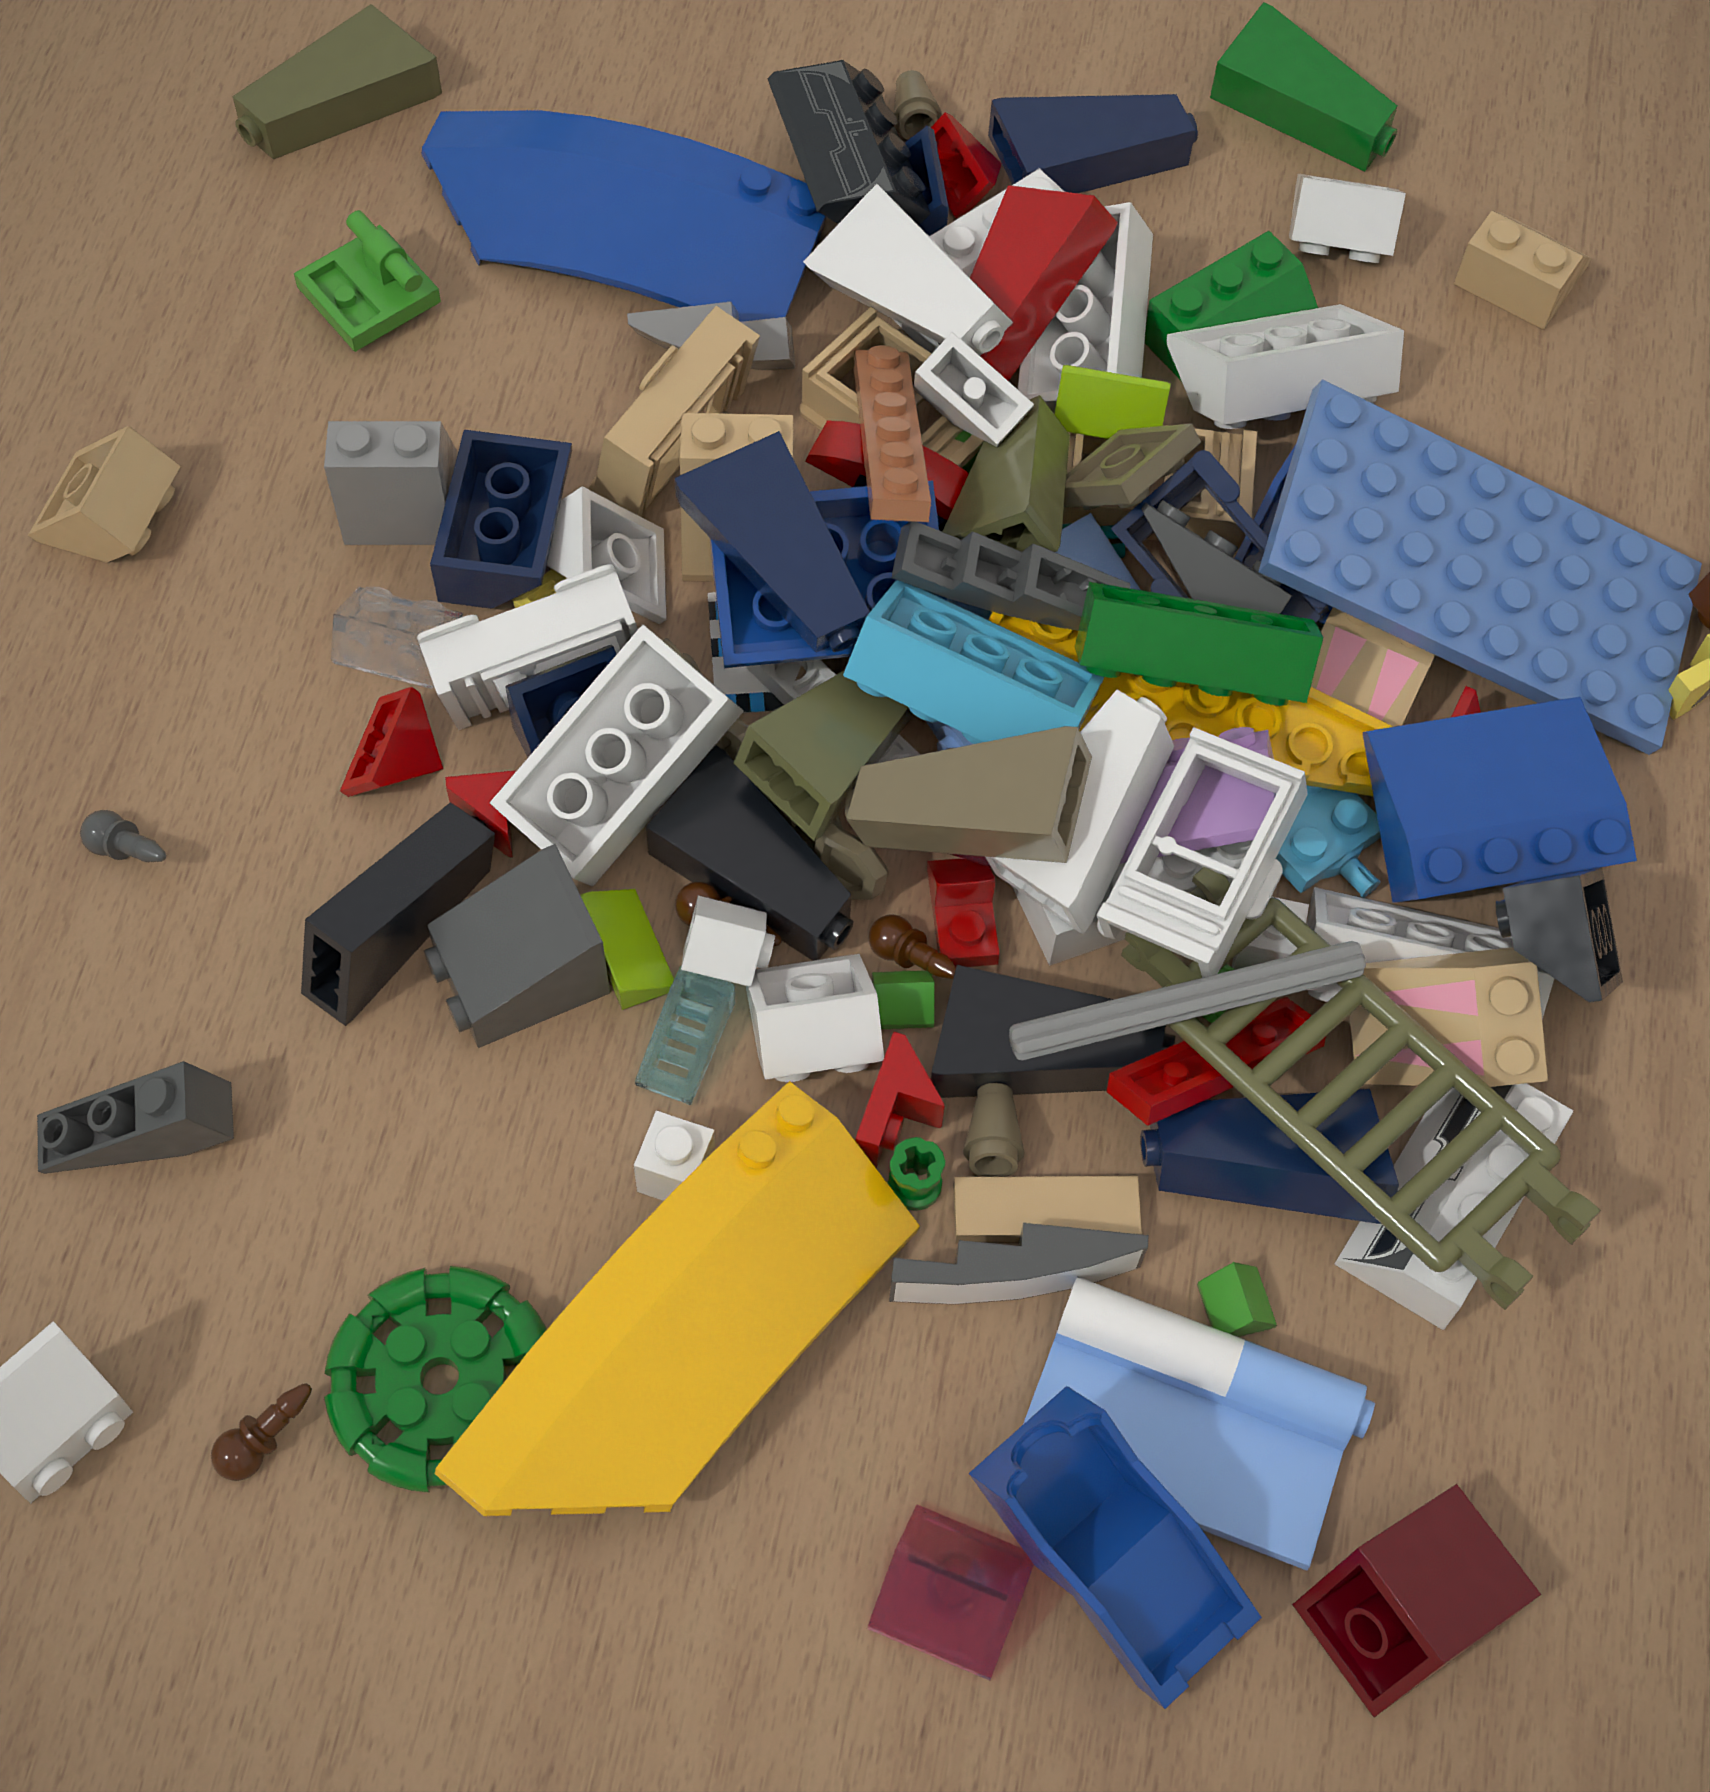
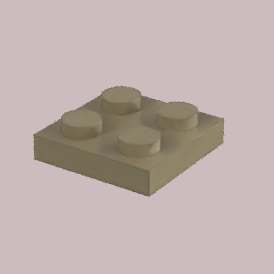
M1193 424L1117 431L1067 473L1064 507L1083 506L1084 510H1091L1101 505H1119L1120 508H1128L1143 501L1150 493L1148 488L1159 478L1179 470L1185 463L1184 457L1201 443Z

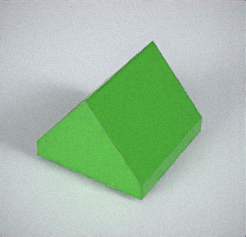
M925 970L872 972V983L878 997L881 1029L934 1028V979L932 974Z
M1233 1262L1198 1281L1197 1286L1211 1327L1237 1337L1276 1328L1277 1323L1257 1267Z

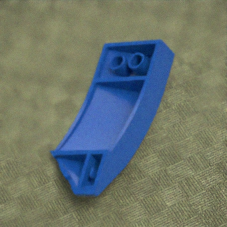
M542 110L441 111L422 146L421 154L429 170H434L442 186V195L457 225H462L471 242L470 250L478 266L483 260L576 276L629 290L679 308L732 302L738 311L740 322L787 317L807 269V265L803 261L816 248L827 218L817 211L807 183L742 156L692 139L643 126L591 116Z

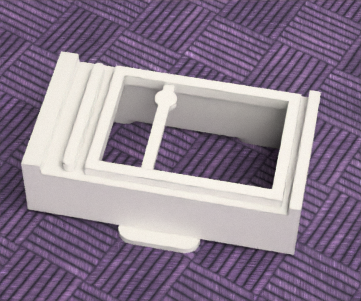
M603 565L562 580L554 586L555 594L485 620L479 621L477 615H467L426 630L417 636L437 695L458 730L472 726L470 717L482 714L483 718H488L491 716L490 710L498 708L500 713L509 710L505 688L508 684L608 645H613L616 654H618L638 628L614 565Z
M1193 727L1190 733V740L1106 903L1103 902L1097 913V927L1100 934L1104 937L1115 939L1121 930H1124L1198 962L1202 978L1218 974L1245 918L1257 919L1263 914L1282 876V865L1275 858L1308 795L1305 772ZM1205 765L1276 794L1239 869L1176 844L1174 838L1168 836L1182 807L1187 803ZM1159 852L1167 856L1177 855L1232 878L1233 881L1221 905H1215L1149 877L1148 874Z

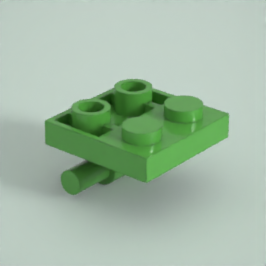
M360 210L352 212L346 220V225L357 238L294 273L297 288L354 352L441 302L439 288L409 257L387 230L381 225L376 227Z

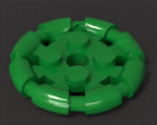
M450 1266L448 1273L427 1274L426 1268L409 1271L381 1284L367 1294L370 1302L356 1316L349 1313L332 1341L327 1356L324 1374L331 1377V1393L324 1396L331 1427L339 1443L349 1456L358 1454L369 1464L367 1469L369 1474L383 1482L411 1491L430 1493V1486L447 1485L435 1475V1469L442 1459L431 1460L430 1445L442 1446L453 1444L454 1446L505 1382V1366L518 1365L547 1330L541 1317L528 1300L520 1303L509 1293V1284L493 1275L467 1267ZM451 1298V1314L429 1315V1299ZM492 1313L504 1322V1326L493 1338L482 1324ZM389 1318L398 1327L391 1331L386 1345H384L373 1334ZM437 1365H450L459 1372V1378L455 1387L444 1394H432L423 1387L425 1375ZM375 1376L376 1393L362 1394L357 1392V1377ZM391 1421L403 1433L394 1442L385 1444L376 1435Z

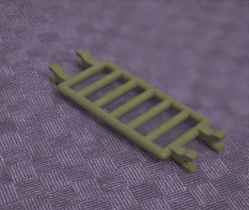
M1203 867L1193 876L1192 882L1197 887L1190 894L1220 906L1231 884L1225 875ZM1271 897L1259 918H1245L1221 968L1271 925L1297 947L1289 956L1331 945L1283 902L1275 897ZM1125 933L1124 939L1129 945L1122 950L1121 956L1136 969L1146 971L1162 988L1202 978L1198 962L1193 961L1186 966L1170 950L1131 933ZM1364 974L1360 977L1336 982L1342 989L1253 1069L1245 1064L1225 1044L1278 997L1228 1009L1209 1027H1205L1196 1017L1167 1024L1429 1269L1434 1272H1444L1458 1260L1482 1282L1486 1292L1504 1310L1525 1290L1523 1288L1531 1281L1533 1275L1515 1260L1503 1256L1482 1236L1524 1196L1549 1217L1556 1231L1571 1245L1590 1227V1222L1601 1211L1583 1195L1570 1191L1550 1173L1560 1161L1561 1154L1558 1147ZM1362 1005L1388 1030L1300 1110L1296 1111L1270 1086L1355 1009ZM1404 1047H1409L1434 1071L1343 1154L1316 1128ZM1452 1088L1456 1089L1481 1113L1392 1197H1389L1362 1171ZM1498 1131H1503L1529 1156L1438 1242L1410 1215Z

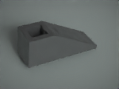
M1164 500L1161 501L1157 509L1146 502L1142 506L1141 510L1192 599L1278 614L1282 612L1292 595L1280 587L1282 583L1258 572L1261 561L1257 559L1253 567L1250 568L1233 557L1238 547L1217 533L1209 530L1206 537L1202 538L1185 526L1191 517Z
M182 1061L38 1114V1172L47 1174L181 1157L234 1139L231 1082Z

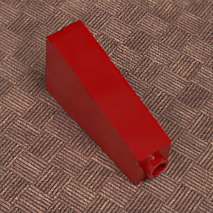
M1007 186L970 276V279L1013 322L1004 331V335L998 345L980 356L1007 381L1014 375L1116 228L1118 222L1094 195Z

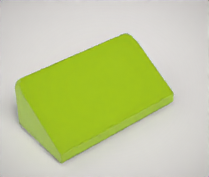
M1063 365L1054 415L1067 432L1109 439L1119 430L1163 426L1171 383Z
M636 889L591 891L580 895L603 941L607 975L622 1010L677 990L675 980Z

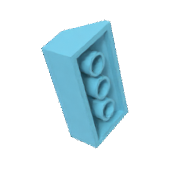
M898 580L893 583L867 615L843 674L844 677L857 682L858 687L864 692L876 697H889L908 706L910 711L920 719L929 722H942L961 731L962 735L973 744L1064 726L1078 727L1080 729L1104 680V677L1087 671L1086 666H1081L1078 662L923 589Z

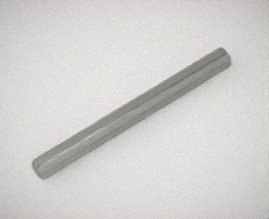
M1349 941L1013 1024L1009 1032L1010 1045L1016 1059L1027 1060L1360 977L1364 973L1366 960L1360 944Z

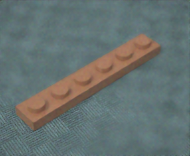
M874 346L869 350H855L854 377L871 520L929 522L931 497L908 352H899L897 349L889 346Z

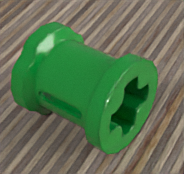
M920 1137L905 1139L895 1147L894 1155L890 1160L888 1185L907 1210L918 1211L927 1209L937 1201L941 1194L943 1182L941 1174L945 1169L946 1163L943 1152L934 1142L925 1141ZM913 1168L915 1173L906 1174L907 1169ZM927 1174L926 1179L919 1180V1175Z

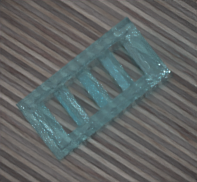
M681 966L679 967L636 1076V1086L692 1105L735 1005V986L732 983L681 970ZM679 1016L706 1025L704 1032L678 1023ZM669 1039L697 1048L695 1055L668 1046ZM662 1060L688 1069L687 1077L683 1078L658 1069L659 1061Z

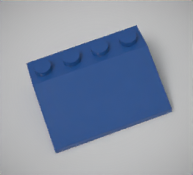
M932 480L928 481L931 497L929 522L919 523L939 530ZM867 486L810 491L870 612L896 581V579L891 577L900 531L909 521L871 520ZM710 539L724 668L851 656L855 644L838 652H833L831 647H828L816 653ZM931 593L947 601V598Z
M1580 696L1362 733L1393 903L1637 861L1627 803Z

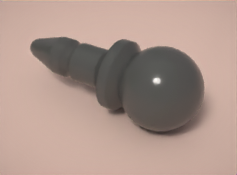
M95 811L89 814L81 825L80 837L82 843L90 852L96 855H108L116 860H124L131 856L143 862H162L166 859V852L156 841L139 835L138 828L134 823L123 820L120 815L113 811Z

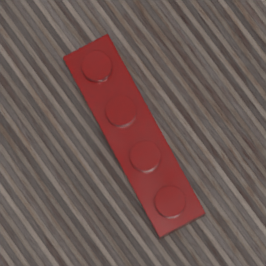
M1284 997L1269 1005L1225 1045L1253 1069L1312 1015L1288 997ZM1326 1036L1308 1053L1324 1047ZM1182 1041L1109 1074L1107 1093L1149 1126L1234 1086L1188 1043Z

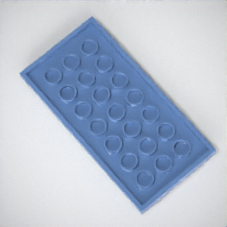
M1322 379L1311 392L1258 572L1537 703L1580 696L1595 730L1650 755L1662 748L1673 699L1668 689L1679 671L1693 607L1688 594L1698 584L1702 563Z

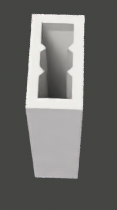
M878 184L864 196L803 261L809 269L830 287L869 307H873L878 312L940 344L953 332L979 356L996 347L1001 341L1004 331L1013 323Z
M1117 689L1080 731L1092 755V760L1067 863L986 857L997 876L1081 934H1084L1091 926L1174 748L1173 741L1165 725L1167 717L1156 704L1144 697H1140L1135 701Z

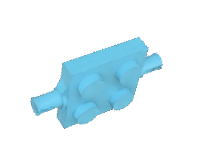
M1307 785L1308 795L1275 858L1282 865L1283 876L1302 893L1321 879L1341 874L1360 893V896L1365 898L1381 882L1358 860L1360 853L1381 838L1377 814L1356 793Z

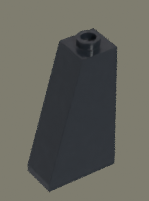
M717 745L710 750L646 826L649 855L691 882L699 881L712 885L718 891L721 898L726 896L734 898V905L766 912V923L781 936L782 941L812 961L819 960L829 947L833 950L838 949L848 937L854 923L850 919L852 894L756 785L734 764V760L726 751Z
M450 802L305 919L301 994L340 1023L347 1026L430 937L427 925L460 904L490 872L495 832L490 830L479 818L470 816Z
M957 965L931 1072V1081L941 1098L977 1097V1090L989 1083L1007 1085L1013 1090V1095L1107 1091L1109 1074L1173 1046L1176 1035L1165 1033L1166 1025L1027 1060H1018L1012 1051L1009 1040L1010 1027L1013 1024L1114 999Z

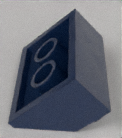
M464 429L430 562L438 602L493 609L542 585L572 454V443Z

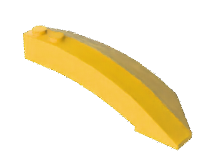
M789 1081L715 1149L656 1208L582 1288L532 1346L435 1469V1475L483 1516H511L512 1509H551V1515L605 1513L606 1507H644V1513L671 1512L674 1503L764 1396L837 1315L918 1232L920 1225L840 1120Z

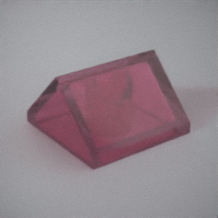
M916 1505L894 1551L867 1629L990 1681L1034 1564L1021 1547Z

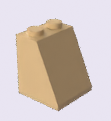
M682 413L680 475L780 431L793 457V415ZM681 507L682 581H714L710 538Z

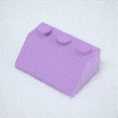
M1239 727L1227 730L1219 735V738L1274 759L1268 730L1254 732V729L1251 727ZM1190 738L1172 740L1174 744L1172 753L1120 864L1126 863ZM1205 765L1187 803L1182 807L1168 836L1174 838L1176 844L1192 851L1252 841L1276 794ZM1159 852V854H1158L1157 857L1167 856V855H1163L1161 852Z

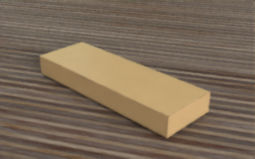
M1138 1176L954 1177L955 1243H958L959 1240L973 1242H1019L1023 1223L1142 1235Z

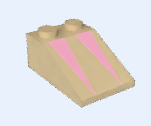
M1333 607L1321 630L1324 638L1311 687L1393 727L1404 725L1437 656Z
M1514 947L1366 963L1363 974L1490 1087L1548 1081L1537 966L1517 953ZM1362 1005L1349 1015L1354 1060L1388 1030ZM1406 1046L1365 1084L1418 1086L1434 1070Z

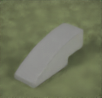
M732 302L627 313L628 325L638 335L665 349H669L672 345L679 349L715 306H718L738 321L739 314ZM786 317L741 322L760 335L751 369L795 368L792 327Z

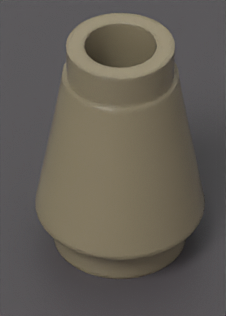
M914 70L903 72L896 80L894 115L898 123L895 125V128L907 140L924 127L929 126L931 128L942 116L941 108L930 91L924 76Z
M1000 1083L985 1084L977 1090V1099L963 1150L965 1158L969 1161L971 1171L982 1177H1007L1012 1175L1018 1169V1162L1024 1157V1148L1013 1100V1090L1009 1086Z

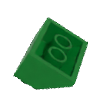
M1267 231L1150 299L1146 317L1144 343L1182 382L1167 346V334L1316 309L1318 305L1303 263L1270 231Z

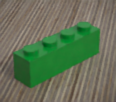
M1089 582L1075 650L1079 664L1086 666L1087 671L1098 676L1116 678L1120 676V672L1141 675L1146 682L1161 687H1174L1177 682L1198 685L1200 690L1211 695L1231 696L1233 691L1254 694L1257 700L1266 704L1284 706L1288 704L1289 700L1307 703L1324 637L1313 619Z

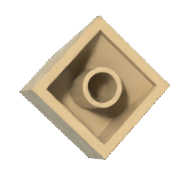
M1491 211L1468 242L1454 284L1544 330L1582 276L1592 258L1503 213Z
M131 427L122 428L75 452L28 536L36 542L105 563L127 554L133 556L144 547L150 538L151 529L147 526L153 515L161 511L172 498L175 488L171 483L181 466Z

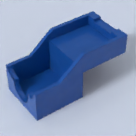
M1068 1386L1063 1388L969 1473L1033 1564L1075 1598L1135 1684L1164 1709L1189 1687L1187 1682L1233 1638L1239 1640L1262 1618L1199 1524L1138 1459L1106 1410Z

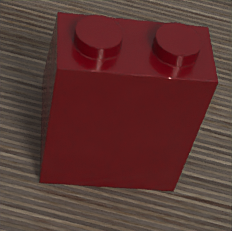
M1455 1484L1359 1546L1292 1605L1371 1715L1376 1717L1542 1594L1461 1488Z

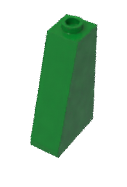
M1265 2L1262 3L1217 62L1210 95L1211 99L1364 172L1377 155L1386 156L1396 138L1397 129L1392 127L1398 105L1276 8Z

